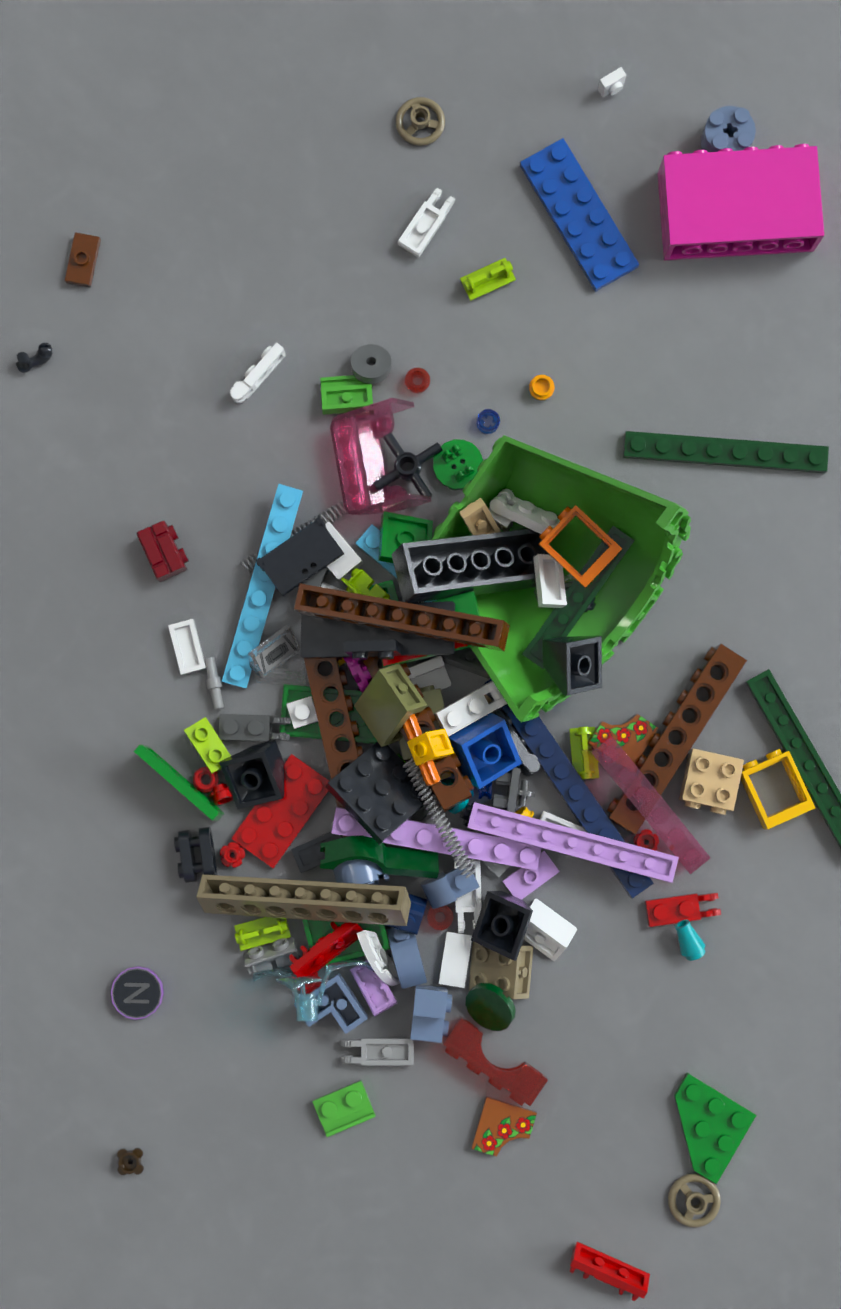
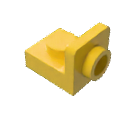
M445 729L425 732L407 742L417 766L430 760L454 754Z

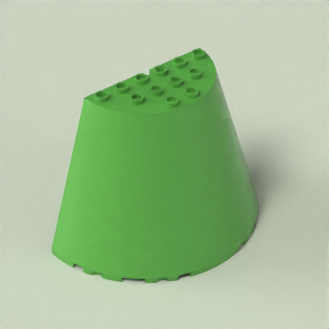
M503 435L494 443L490 456L479 465L478 473L474 479L465 485L463 500L455 502L450 507L449 515L445 521L436 527L432 540L471 536L472 534L459 512L479 498L484 501L489 509L490 502L503 489H509L513 492L514 497L523 501H529L534 506L553 512L557 516L567 506L572 509L576 505L606 534L614 526L635 540L595 596L594 602L596 606L594 610L584 612L567 636H601L603 665L615 654L612 649L619 644L618 641L621 640L625 643L656 603L664 590L660 586L664 578L666 577L670 580L675 572L674 569L683 555L682 550L679 548L682 539L686 541L690 535L691 527L689 524L691 517L687 515L689 512L677 503ZM575 516L549 545L580 573L602 540ZM513 521L509 531L529 528ZM563 568L564 584L573 582L575 578ZM537 588L475 595L480 616L504 620L510 625L505 652L473 646L471 649L516 718L521 722L532 720L539 716L538 712L540 709L548 712L556 704L563 702L571 696L562 694L545 668L542 669L522 655L554 610V608L538 606Z

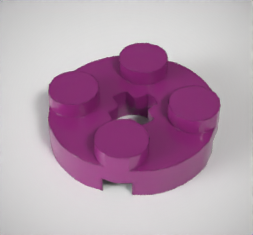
M343 657L361 693H363L372 680L367 667L362 660Z

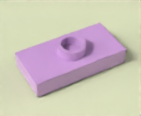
M542 851L537 870L519 868L502 882L513 896L522 900L560 871L547 853Z
M368 960L350 969L374 1016L398 1004L389 985L378 977Z

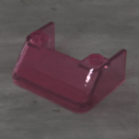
M389 398L337 415L332 420L330 431L344 508L349 514L361 516L383 513L384 511L395 512L432 502L431 496L407 494V491L401 486L393 485L388 487L387 485L377 491L373 484L374 481L386 475L380 439L393 432L395 426L393 414L413 408L414 402Z

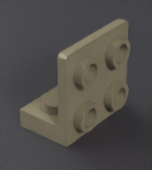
M473 942L469 991L476 984L490 983L500 987L503 990L502 994L507 998L509 996L511 999H529L533 946L522 945L517 960L513 961Z

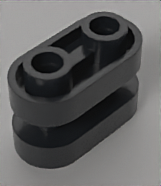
M199 828V836L192 837L190 830L179 831L178 837H174L176 853L180 852L181 863H178L179 878H184L185 883L197 881V873L204 872V875H217L211 828ZM194 847H200L202 862H195Z

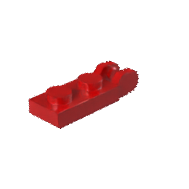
M694 893L646 900L648 925L653 927L674 924L682 920L695 921L701 920L703 917L721 915V910L717 908L700 911L699 901L719 899L718 893L701 895Z

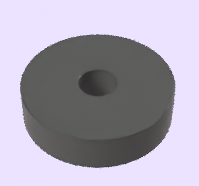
M368 344L361 346L352 354L351 371L355 378L363 383H379L385 380L391 372V356L385 348L379 345Z

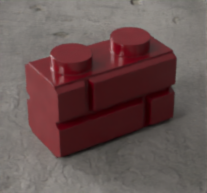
M161 521L136 533L159 582L188 570L185 563L189 562V559L184 549H178L175 540L179 539L173 525L168 526L165 521Z

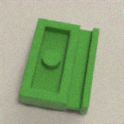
M354 375L320 378L323 415L374 411L372 384L363 383L356 379Z
M362 1080L312 1101L325 1130L326 1137L376 1117Z

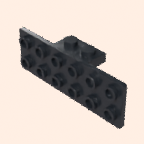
M453 601L411 603L456 611V604ZM301 613L300 656L302 658L352 657L353 660H367L368 657L378 656V659L389 660L394 659V656L453 655L455 653V642Z

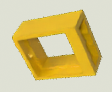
M780 749L766 754L767 760L758 763L755 759L744 764V770L741 773L740 780L763 829H770L815 809L790 752H781ZM781 761L800 802L767 816L749 775Z

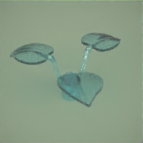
M345 960L329 963L323 981L320 978L310 976L295 978L293 977V971L290 969H266L254 972L253 982L264 976H281V978L276 979V982L292 990L297 1021H318V1005H322V997L332 971L346 966H362L373 972L375 971L369 962ZM322 982L317 999H315V993H306L305 984ZM300 987L301 994L298 995L297 988Z

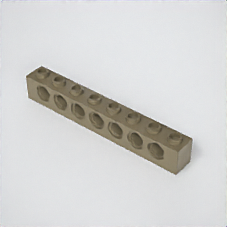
M203 874L196 896L204 913L407 926L411 906L406 887Z

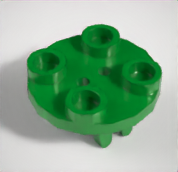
M454 439L445 442L441 446L443 451L434 456L433 470L436 478L444 486L451 490H463L465 485L473 480L478 473L477 469L483 458L480 450L473 443Z

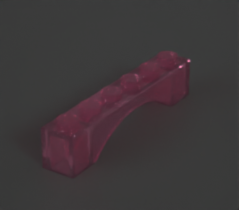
M607 734L589 749L590 753L637 808L672 854L679 857L678 861L689 874H692L711 858L610 734Z

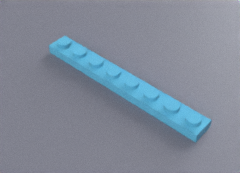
M278 484L257 559L263 557L290 538L303 494L302 490ZM257 562L255 563L222 678V682L242 688H247L276 588L265 571H262L257 565Z

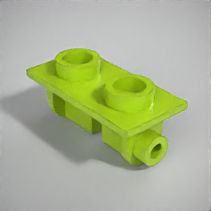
M503 258L461 277L460 280L470 301L515 281L516 278L512 272L511 262Z
M354 569L351 572L352 577L350 580L341 578L348 586L346 588L347 592L391 600L390 595L378 584H375L371 590L369 589L375 581L363 569Z
M204 717L186 728L184 732L212 774L215 771H220L219 762L231 755L207 718Z
M595 727L569 729L572 765L582 779L599 778L597 750L588 744L590 737L595 731Z
M263 917L234 925L236 942L239 944L241 951L275 942L281 938L291 937L286 918Z

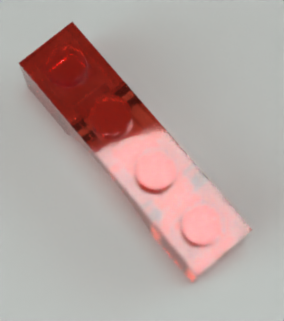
M460 1016L449 1032L448 1037L443 1041V1045L446 1046L444 1051L456 1060L459 1057L468 1062L466 1067L477 1075L481 1072L489 1077L488 1082L501 1091L504 1087L511 1092L509 1097L522 1106L525 1102L531 1106L547 1083V1076L526 1061L512 1068H501L492 1064L482 1051V1030Z

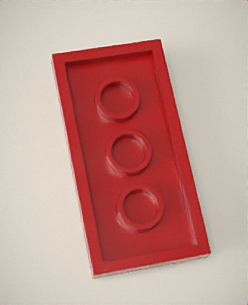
M291 754L284 764V798L255 805L231 839L274 869L329 792L325 787L329 780Z

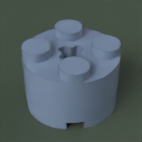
M724 106L713 111L701 135L702 150L718 152L720 149L731 148L733 151H740L751 147L755 138L756 128L749 111L736 106Z
M349 860L339 864L333 870L337 883L378 885V880L383 877L385 882L390 880L389 874H384L381 867L368 860Z

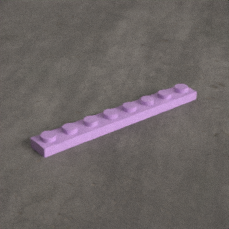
M475 802L467 827L472 830L673 883L679 859L677 856Z
M336 806L331 830L332 834L371 837L345 808ZM409 819L382 842L449 855L456 851L449 852L448 849L452 846L445 847L450 841L443 842L448 836L441 838V835L445 832L438 833L443 827L437 829L435 828L436 824ZM453 828L451 831L456 832L454 835L458 837L456 841H460L458 846H463L461 850L466 851L464 855H468V858L532 870L538 869L541 848L486 833Z

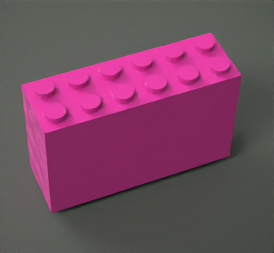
M798 144L791 148H784L782 145H775L768 149L747 147L740 151L724 148L718 150V152L696 150L689 154L673 151L663 156L657 174L664 261L814 252L823 239L824 224L817 146Z

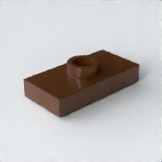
M75 232L65 276L66 283L91 287L101 242L100 237Z

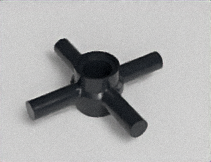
M392 433L387 434L383 439L396 457L394 470L374 481L375 488L379 491L400 478L404 481H411L423 500H428L432 497V493L419 475L422 469L421 464L443 451L440 444L437 442L418 455H414L411 452H404ZM406 462H411L415 465L410 471L401 469L402 465Z

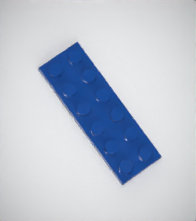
M564 138L520 162L522 171L595 292L639 267L637 259Z

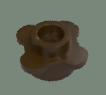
M124 1148L120 1149L117 1153L119 1158L118 1173L120 1175L141 1174L144 1170V1166L141 1164L143 1151L140 1148L129 1151ZM129 1159L133 1160L132 1164L128 1163Z

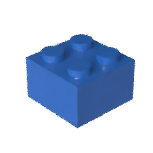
M493 713L487 714L448 737L453 751L461 763L460 770L463 776L467 775L472 785L478 789L522 764L505 719Z

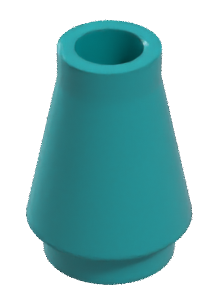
M682 920L676 923L675 929L681 955L686 957L688 961L701 958L706 952L704 949L706 945L691 926L689 920Z

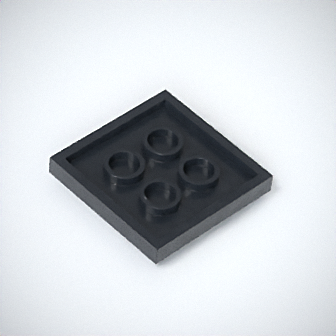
M377 741L329 781L325 787L380 845L420 810L426 800H420L424 795L418 796V793L422 790L415 791L418 786H413L416 781H410L414 776L408 777V774L411 772H405L407 768H403L405 764L403 760L388 745L381 747Z

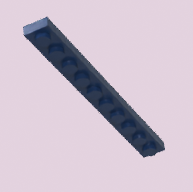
M492 679L485 682L484 685L491 682ZM508 704L500 707L503 713L510 717L514 729L525 740L531 754L536 755L538 761H540V767L585 832L625 842L540 717L521 722L516 718ZM610 867L631 899L654 884L650 877Z

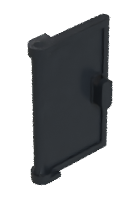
M317 517L310 525L263 557L255 560L282 596H285L298 587L300 583L302 584L344 555V552L326 529L327 527L320 517Z

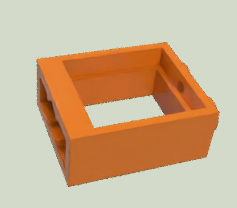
M576 505L572 509L567 506L557 517L560 522L554 528L548 526L539 536L542 539L539 545L586 588L622 548ZM575 516L609 547L583 575L549 545Z

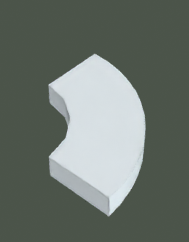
M367 930L356 933L362 950L378 977L389 986L400 984L394 959L386 954L377 934Z

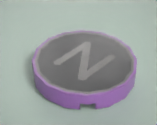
M141 966L131 967L120 973L113 982L111 989L112 1003L116 1010L126 1018L135 1020L147 1018L156 1012L164 996L161 979L151 969Z

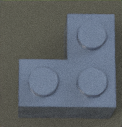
M340 973L334 975L294 1004L308 1027L331 1012L344 1033L347 1034L368 1019V1014Z
M416 985L410 1040L442 1043V1036L448 1037L449 1021L444 1019L446 1012L451 1013L452 994H448L447 987Z

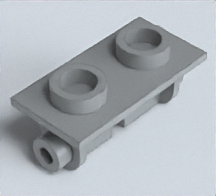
M294 937L288 939L281 938L273 944L264 947L257 946L244 953L245 967H247L249 974L258 976L272 971L271 961L274 960L278 968L293 964L289 959V955L292 954L296 959L300 958L298 950L295 949Z

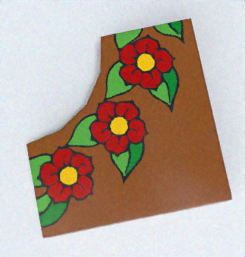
M635 714L628 722L621 725H610L601 721L590 737L588 744L628 771H632L658 730V727L638 714Z
M486 1096L471 1149L497 1157L500 1149L510 1140L517 1138L530 1139L537 1112Z

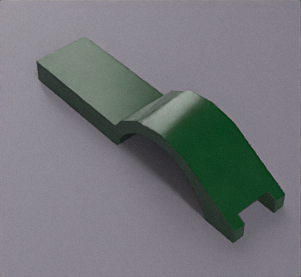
M363 835L348 836L321 843L320 852H325V859L320 861L321 869L334 870L343 862L359 859L376 863L382 868L384 874L437 879L439 874L438 852L386 847L383 843L379 845L372 837Z

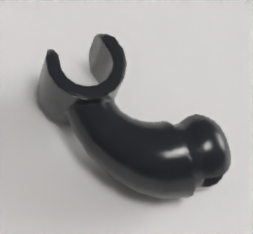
M41 343L37 353L31 358L25 352L18 353V362H16L18 370L21 373L30 371L32 367L42 365L50 360L53 354L51 345L49 343Z

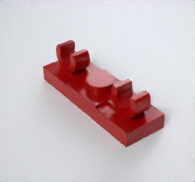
M331 922L334 932L320 938L310 948V951L302 945L300 947L303 951L301 958L296 959L292 954L289 955V959L293 963L289 967L297 977L305 982L357 941L356 933L363 931V928L358 923L344 922L343 925L338 927L334 922Z
M576 1242L570 1263V1273H574L575 1269L583 1271L584 1279L592 1275L594 1278L618 1288L620 1295L624 1291L632 1293L633 1301H636L638 1297L645 1298L648 1292L649 1273L580 1242Z

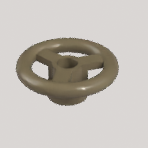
M416 97L406 101L399 108L395 121L399 135L406 142L416 146H424L433 143L441 136L445 127V116L441 107L435 101L425 97ZM425 106L430 107L436 113L438 121L430 119V111ZM412 107L410 113L411 125L405 130L403 117L406 111ZM421 117L424 118V121L418 122L416 119ZM425 127L435 129L430 136L425 138L412 136L418 129H424Z
M687 1174L680 1177L674 1182L669 1191L668 1205L670 1212L679 1223L694 1228L705 1226L714 1220L720 1209L721 1198L717 1186L701 1174ZM686 1183H702L711 1193L703 1195L700 1192H692ZM679 1189L686 1196L685 1205L687 1209L684 1216L676 1205V1195ZM693 1198H699L697 1205H691ZM713 1202L712 1208L706 1216L700 1219H692L694 1215H700L705 1212L707 1203Z

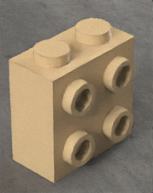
M690 749L679 800L685 801L686 807L700 809L701 805L711 807L710 812L726 815V811H734L744 760L698 749Z

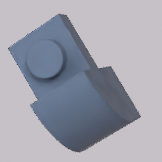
M459 867L445 874L444 872L439 873L437 879L429 878L422 881L420 885L432 909L450 904L456 901L457 898L479 888L480 886L474 874L466 878V875L469 873L461 875V873L467 868L458 870Z
M396 928L387 929L402 989L427 983L415 934Z

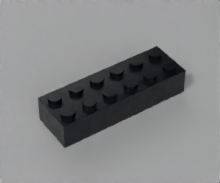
M531 529L402 543L391 554L402 600L406 603L440 600L472 591L475 592V595L534 588L536 587L533 557L537 554H548L539 545L542 541L539 538L541 534Z

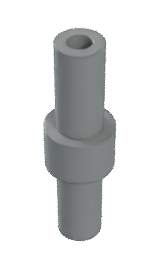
M205 658L208 676L206 684L207 690L211 692L214 709L224 708L220 689L223 687L221 677H218L215 658Z

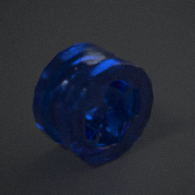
M491 409L481 411L477 419L479 431L484 434H492L498 429L500 423L498 413ZM493 417L492 422L495 425L491 426L490 424L489 427H485V421L482 418Z
M492 782L478 789V799H482L484 796L488 799L492 798Z

